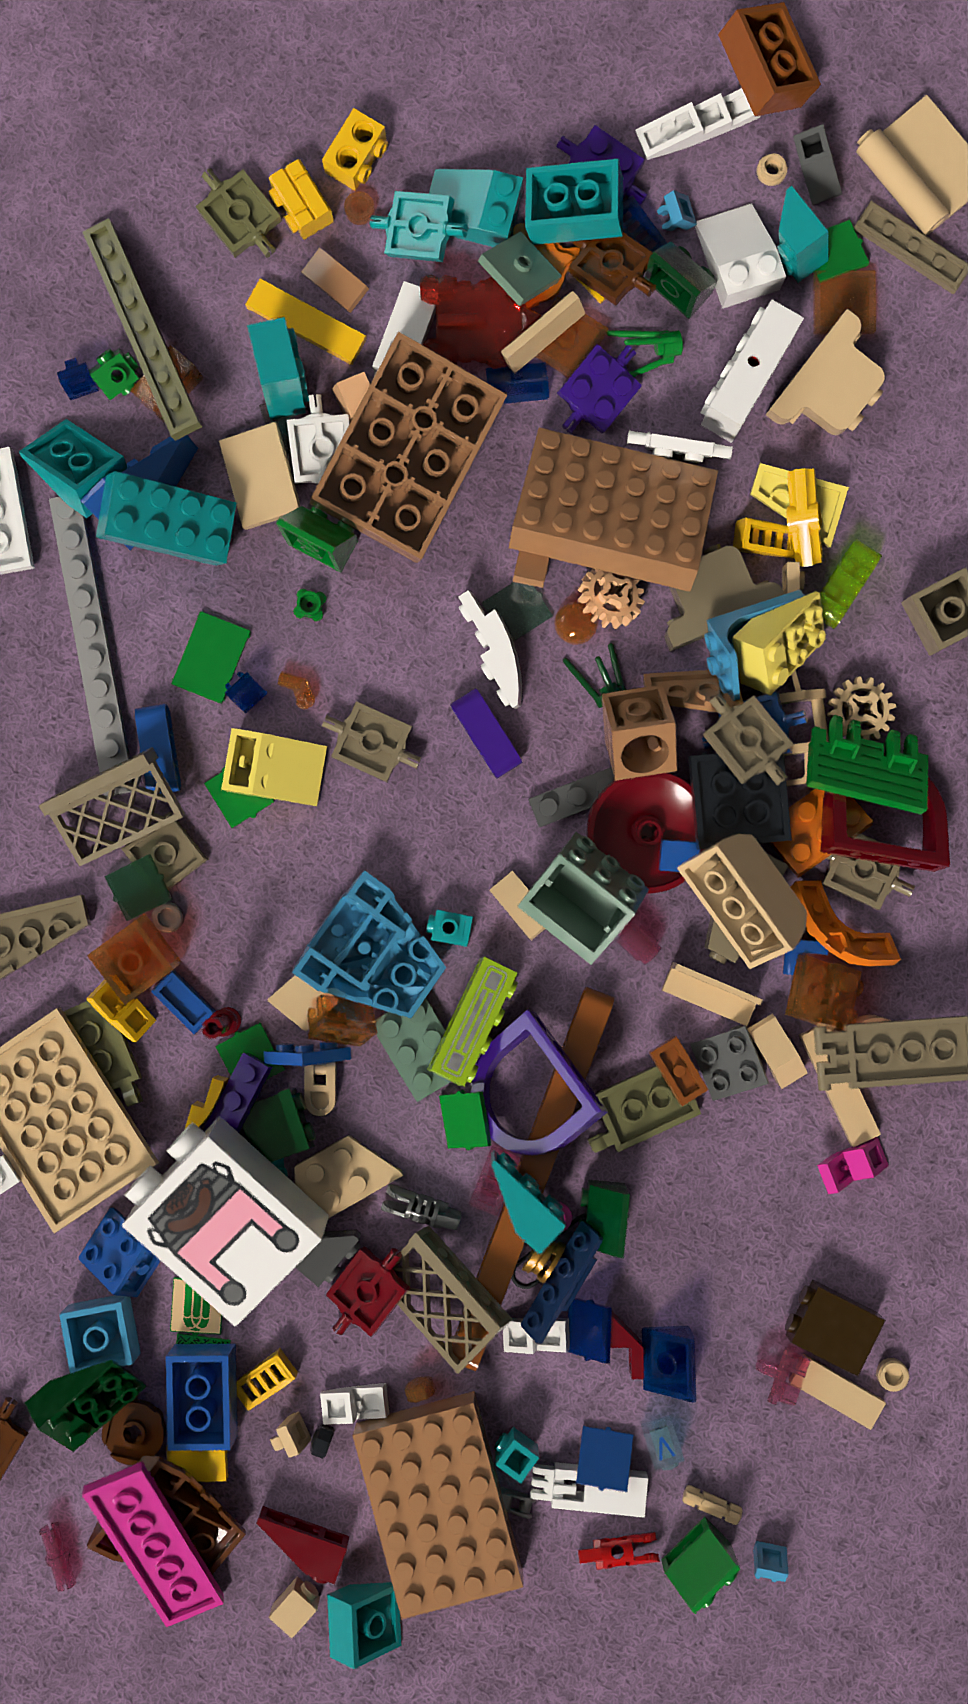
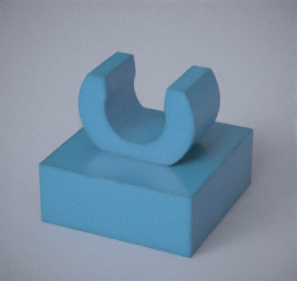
M673 190L664 196L666 205L659 207L657 212L662 216L669 214L670 219L662 225V229L673 231L679 227L688 230L697 225L687 195Z
M756 1541L753 1549L755 1578L760 1579V1577L771 1579V1582H786L789 1575L787 1547Z

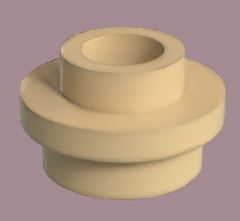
M773 153L764 156L759 161L757 176L763 184L775 186L785 179L787 164L782 156ZM772 167L777 173L770 174L766 169Z

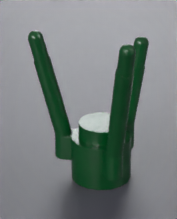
M612 643L608 644V650L616 682L612 683L601 657L597 656L595 658L606 684L605 687L599 689L601 696L568 658H563L562 660L569 671L594 699L598 709L602 707V694L627 690Z

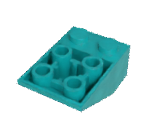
M493 1150L491 1152V1164L515 1232L540 1255L566 1227L563 1216L565 1213L561 1210L563 1206L552 1195L549 1194L545 1197L539 1189L540 1185L528 1173L522 1176L515 1167L517 1165L516 1162L503 1151L499 1154Z

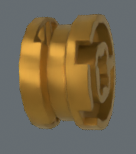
M552 1241L540 1255L532 1249L528 1256V1262L524 1263L522 1270L528 1274L534 1273L537 1275L536 1279L544 1283L560 1260L566 1245L560 1241L557 1243Z

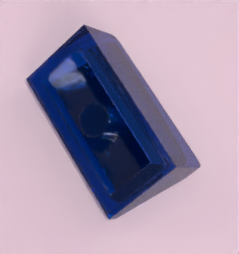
M546 362L526 364L515 374L508 366L486 368L487 383L507 394L503 404L549 399Z

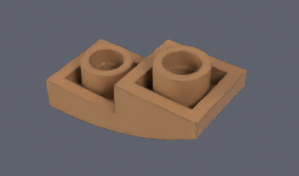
M320 247L301 271L307 279L326 292L331 299L349 313L353 311L369 290L361 280Z

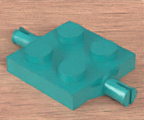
M395 191L393 205L388 216L372 215L370 218L373 220L370 221L372 229H386L387 239L384 254L396 258L443 262L449 236L465 238L467 236L465 231H468L466 223H452L454 199L449 195Z

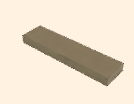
M873 201L869 203L854 226L856 232L953 295L968 274L967 262Z

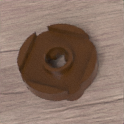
M134 1399L102 1427L104 1446L107 1445L108 1450L111 1452L110 1455L114 1460L125 1465L137 1464L143 1456H154L161 1448L166 1436L163 1412L152 1403L142 1399ZM132 1425H136L142 1434H138L136 1439H132L131 1433L126 1431L127 1427L130 1428Z

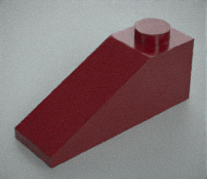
M262 1506L256 1524L304 1574L311 1576L318 1583L326 1584L329 1582L335 1585L350 1536Z

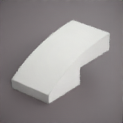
M513 1318L503 1329L504 1352L534 1354L536 1351L566 1353L570 1349L569 1318H557L542 1344L536 1343L521 1327V1322L524 1318Z
M386 1383L337 1388L320 1393L324 1425L353 1424L356 1419L387 1418L389 1415Z

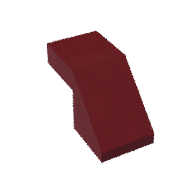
M604 1309V1341L606 1348H629V1373L631 1379H644V1347L641 1339L611 1309Z

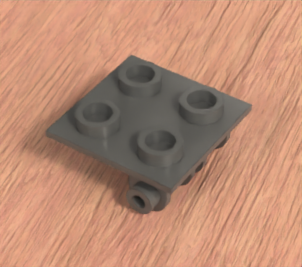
M746 1025L734 1026L730 1028V1031L690 1044L713 1101L769 1084Z

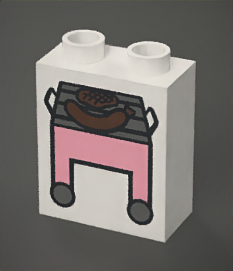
M219 1117L205 1132L192 1122L167 1149V1152L177 1161L163 1175L152 1166H149L135 1180L124 1194L135 1206L122 1226L236 1327L322 1240L329 1215L225 1120Z

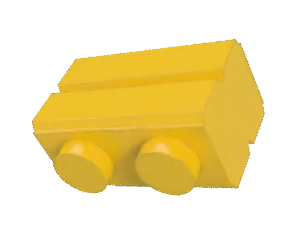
M300 159L293 161L284 169H280L270 175L269 181L272 189L268 191L277 208L283 206L287 215L284 216V219L293 234L298 231L302 239L305 240L334 222L330 207Z

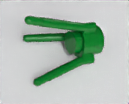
M669 330L607 331V336L635 338L626 339L624 341L625 345L654 344L656 356H662L661 359L630 372L633 377L662 365L674 363V356H681L683 352L682 336L679 330L670 332Z

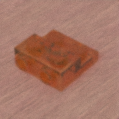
M806 954L798 955L785 1015L817 1026H826L827 1029L832 1031H844V1024H854L858 1018L854 1007L856 998L861 995L864 989V983L860 980L862 972L839 963H828Z

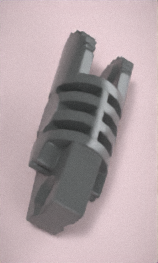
M393 1184L388 1185L386 1192L390 1197L408 1204L405 1205L393 1200H386L381 1206V1210L406 1219L410 1218L412 1221L428 1224L430 1227L438 1229L445 1227L457 1230L461 1219V1211L449 1207L448 1203L442 1200H435L433 1197L417 1194L414 1191Z

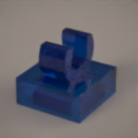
M76 357L64 361L66 369L57 372V375L70 401L99 391L97 383L90 376V369L86 362L79 365Z
M238 672L237 675L240 679L233 685L227 683L225 685L227 689L225 694L246 714L267 692L248 672L245 674Z

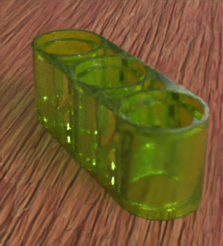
M857 538L848 548L820 592L823 623L832 629H835L882 557V554Z

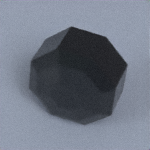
M323 1423L318 1426L310 1444L311 1455L322 1459L326 1457L335 1431L334 1427L324 1425Z

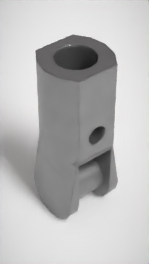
M501 1487L506 1511L523 1518H532L530 1510L532 1503H535L536 1499H532L528 1494ZM513 1498L520 1499L518 1509L510 1507Z

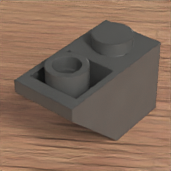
M822 124L794 135L797 154L812 205L842 195L824 125Z
M357 1229L324 1232L322 1240L295 1268L317 1287L324 1280L330 1283L341 1268L337 1265L344 1257L350 1259L361 1246L358 1243L361 1233Z

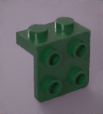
M289 1088L278 1092L277 1095L255 1102L243 1124L247 1141L270 1162L315 1147L313 1140H316L315 1131L311 1122L307 1123L304 1115L306 1105L301 1092L297 1093L296 1088Z

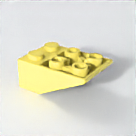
M815 591L752 618L732 637L734 650L737 655L741 684L771 695L823 644L826 633L824 631L820 592Z
M232 728L221 789L227 792L318 806L327 746Z

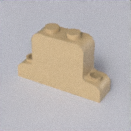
M846 309L766 413L767 417L777 424L783 425L789 422L793 424L800 414L803 413L832 435H839L847 428L853 431L864 418L860 412L867 404L872 407L884 392L880 387L884 382L885 375L881 367L854 346L862 335L860 333L861 322L855 314Z

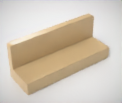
M672 962L661 989L664 992L746 1026L750 1021L756 1004L761 1005L762 999L675 962Z

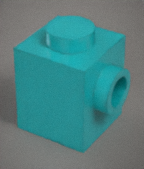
M512 1427L508 1434L504 1432L494 1446L496 1450L495 1465L520 1484L539 1459L538 1444L515 1427Z

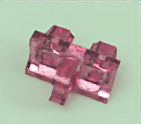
M788 1344L785 1347L779 1365L764 1359L757 1360L756 1370L775 1378L767 1402L777 1405L779 1401L794 1406L797 1404L802 1388L786 1382L789 1371L805 1378L811 1363L810 1359L796 1352L798 1347Z

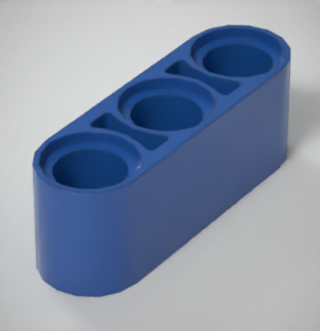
M167 703L136 708L135 721L140 753L153 747L158 756V759L155 761L173 792L180 791V772L171 714ZM151 771L144 774L146 789L155 791L157 782Z

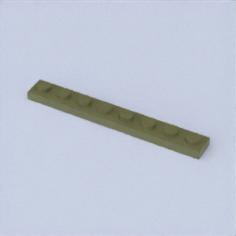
M108 218L83 231L82 233L171 437L176 441L202 428V424L114 224Z

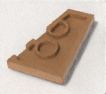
M709 670L643 674L644 687L664 686L670 706L718 713L710 703L718 694H721L731 708L743 704L741 691L740 699L733 701L728 693L724 694L722 692L718 677L711 675Z

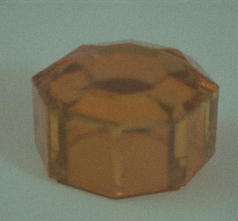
M420 1376L407 1382L404 1390L408 1402L417 1403L433 1396L436 1388L432 1377Z

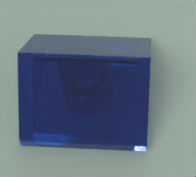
M643 1327V1390L691 1403L696 1402L695 1337L690 1327Z

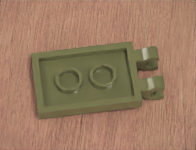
M88 1001L65 1010V1015L112 1089H121L127 1107L142 1102L143 1098L134 1082L141 1079L142 1075L126 1036L110 1024Z
M655 1065L595 1093L608 1110V1113L602 1117L607 1132L595 1135L587 1140L594 1153L602 1151L613 1144L616 1151L620 1152L700 1115L701 1111L695 1099L681 1106Z

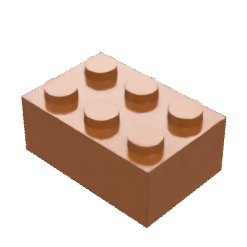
M784 2L737 9L719 32L718 36L755 117L801 108L820 87L819 78Z

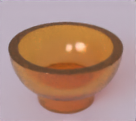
M578 601L568 602L556 613L554 620L555 630L558 636L566 643L580 645L588 642L595 635L598 628V619L593 623L591 621L593 614L591 612L583 613L584 608L587 606L586 603Z

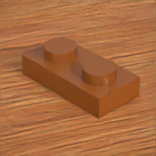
M677 1036L671 1037L649 1051L650 1056L681 1106L708 1091L707 1086Z

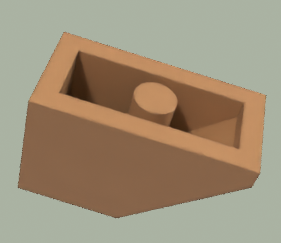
M519 550L513 582L543 588L549 557Z

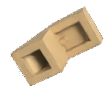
M773 1013L748 1028L756 1050L766 1061L775 1081L781 1089L807 1074V1070L798 1052Z

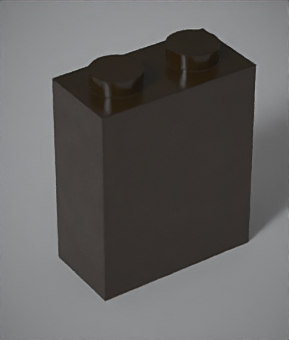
M812 1279L810 1285H805L799 1295L798 1301L800 1305L796 1313H791L786 1321L785 1330L787 1332L785 1335L792 1344L859 1376L886 1320L878 1312Z

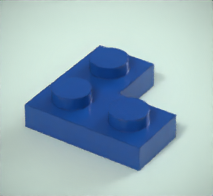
M338 1041L319 1042L320 1048H314V1044L295 1046L294 1043L276 1044V1050L264 1051V1064L307 1066L351 1060V1047H339Z

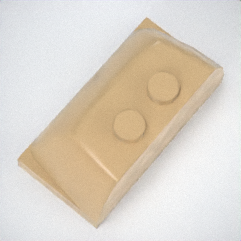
M736 834L723 839L677 867L749 969L793 950L799 943L806 929L807 910L752 835Z

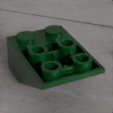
M111 1359L49 1380L25 1402V1405L39 1431L74 1452L104 1424L108 1423L124 1406L134 1400L147 1386L143 1381Z

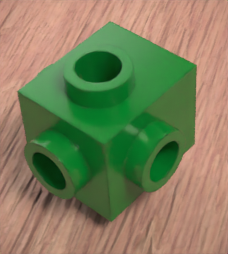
M120 348L114 352L111 349L103 352L96 358L98 364L90 369V376L109 400L120 393L125 396L138 386L136 381L139 380V373L136 370L140 366L129 352L124 355ZM114 370H120L122 373L119 375H115L112 372Z

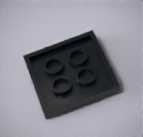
M717 753L688 756L696 847L698 850L707 849L723 839L736 834L752 835L759 844L792 840L786 779L779 785H776L769 774L764 771L755 774L742 784ZM783 753L776 764L786 775Z

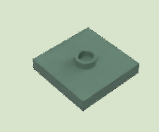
M522 232L484 252L478 260L482 267L518 306L523 305L557 284L562 276Z

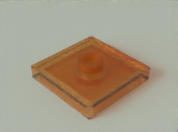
M876 270L847 271L821 282L817 275L825 271H814L813 334H828L846 309L850 310L860 319L861 334H874L876 331Z
M557 296L550 309L562 299ZM585 314L535 357L569 378L596 344H601L609 328Z

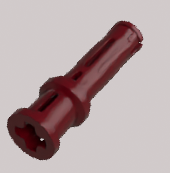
M231 1007L219 1009L203 1022L202 1025L205 1028H202V1033L210 1039H215L219 1036L227 1037L240 1028L241 1016L236 1009Z

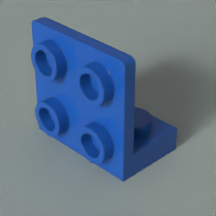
M110 1208L79 1255V1260L113 1295L137 1298L161 1260L122 1226L126 1218L116 1208Z

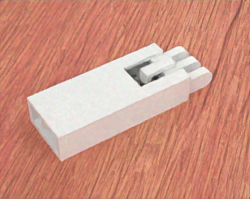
M405 281L403 282L373 363L375 375L398 331L424 346L440 303L439 293Z
M555 1462L554 1466L540 1464L533 1466V1473L544 1475V1477H532L531 1485L543 1488V1490L531 1489L530 1497L532 1499L551 1501L552 1508L645 1518L648 1487L646 1471H629L627 1493L609 1489L599 1491L598 1487L586 1485L583 1492L576 1491V1483L564 1485V1479L576 1481L578 1464Z

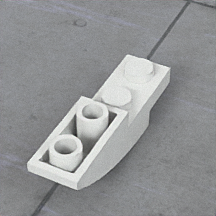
M468 590L458 596L462 602L459 610L467 622L473 620L478 628L475 635L483 648L490 647V650L480 655L484 661L480 666L489 680L495 679L500 689L496 692L505 706L510 704L512 708L517 709L522 704V678L518 655L510 632L497 610H493L486 615L474 594Z

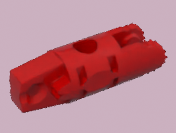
M649 1532L625 1535L618 1538L593 1540L594 1548L578 1550L579 1563L596 1562V1569L601 1570L617 1566L660 1562L659 1554L654 1552L645 1553L642 1556H634L632 1543L653 1542L656 1540V1533ZM616 1545L623 1548L624 1554L621 1558H615L612 1555V1548Z

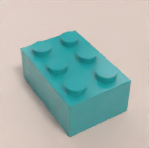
M619 159L526 168L525 228L531 243L536 245L623 237V175Z
M285 317L247 325L270 421L306 413L304 402H308L309 398L294 328L287 329Z

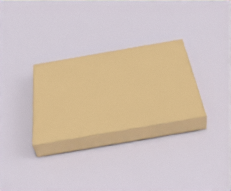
M276 422L219 440L243 529L248 530L276 521L279 517L300 507L279 425Z

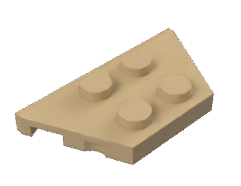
M350 1135L345 1136L295 1165V1185L329 1215V1218L403 1176L400 1168L393 1166L381 1158L379 1154L366 1148L361 1142Z

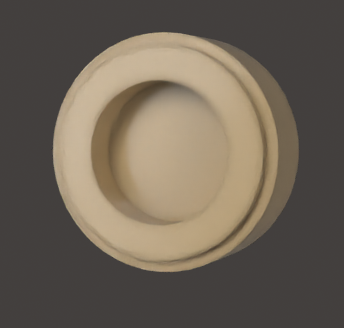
M887 1358L879 1363L876 1377L883 1388L896 1392L902 1390L908 1384L909 1371L900 1360Z

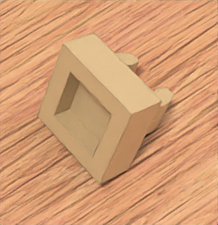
M300 1412L289 1415L277 1427L278 1436L270 1439L274 1450L278 1451L285 1448L289 1458L299 1455L312 1440Z

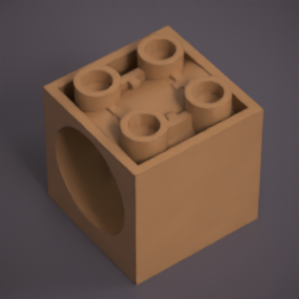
M656 685L602 694L605 743L615 781L677 771L675 720L664 686Z

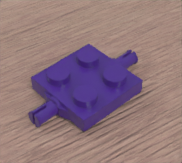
M594 125L586 139L579 143L578 146L564 135L561 137L557 148L570 156L569 164L619 159L623 175V198L627 195L640 206L643 204L648 194L636 187L634 180L644 165V158L596 125Z
M596 344L558 390L557 394L568 403L573 412L562 424L564 429L568 428L566 430L568 433L572 434L581 421L591 424L600 433H604L641 388L642 384L625 367L633 356L636 355L634 349L630 351L632 349L631 346L626 345L619 356L615 358Z

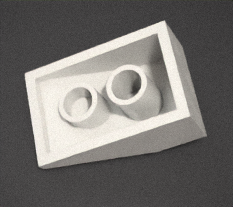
M752 203L696 221L697 225H695L709 270L717 281L715 288L722 309L780 290L786 274L777 247Z

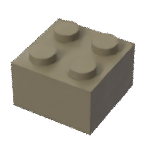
M966 567L901 602L929 656L968 636V570Z

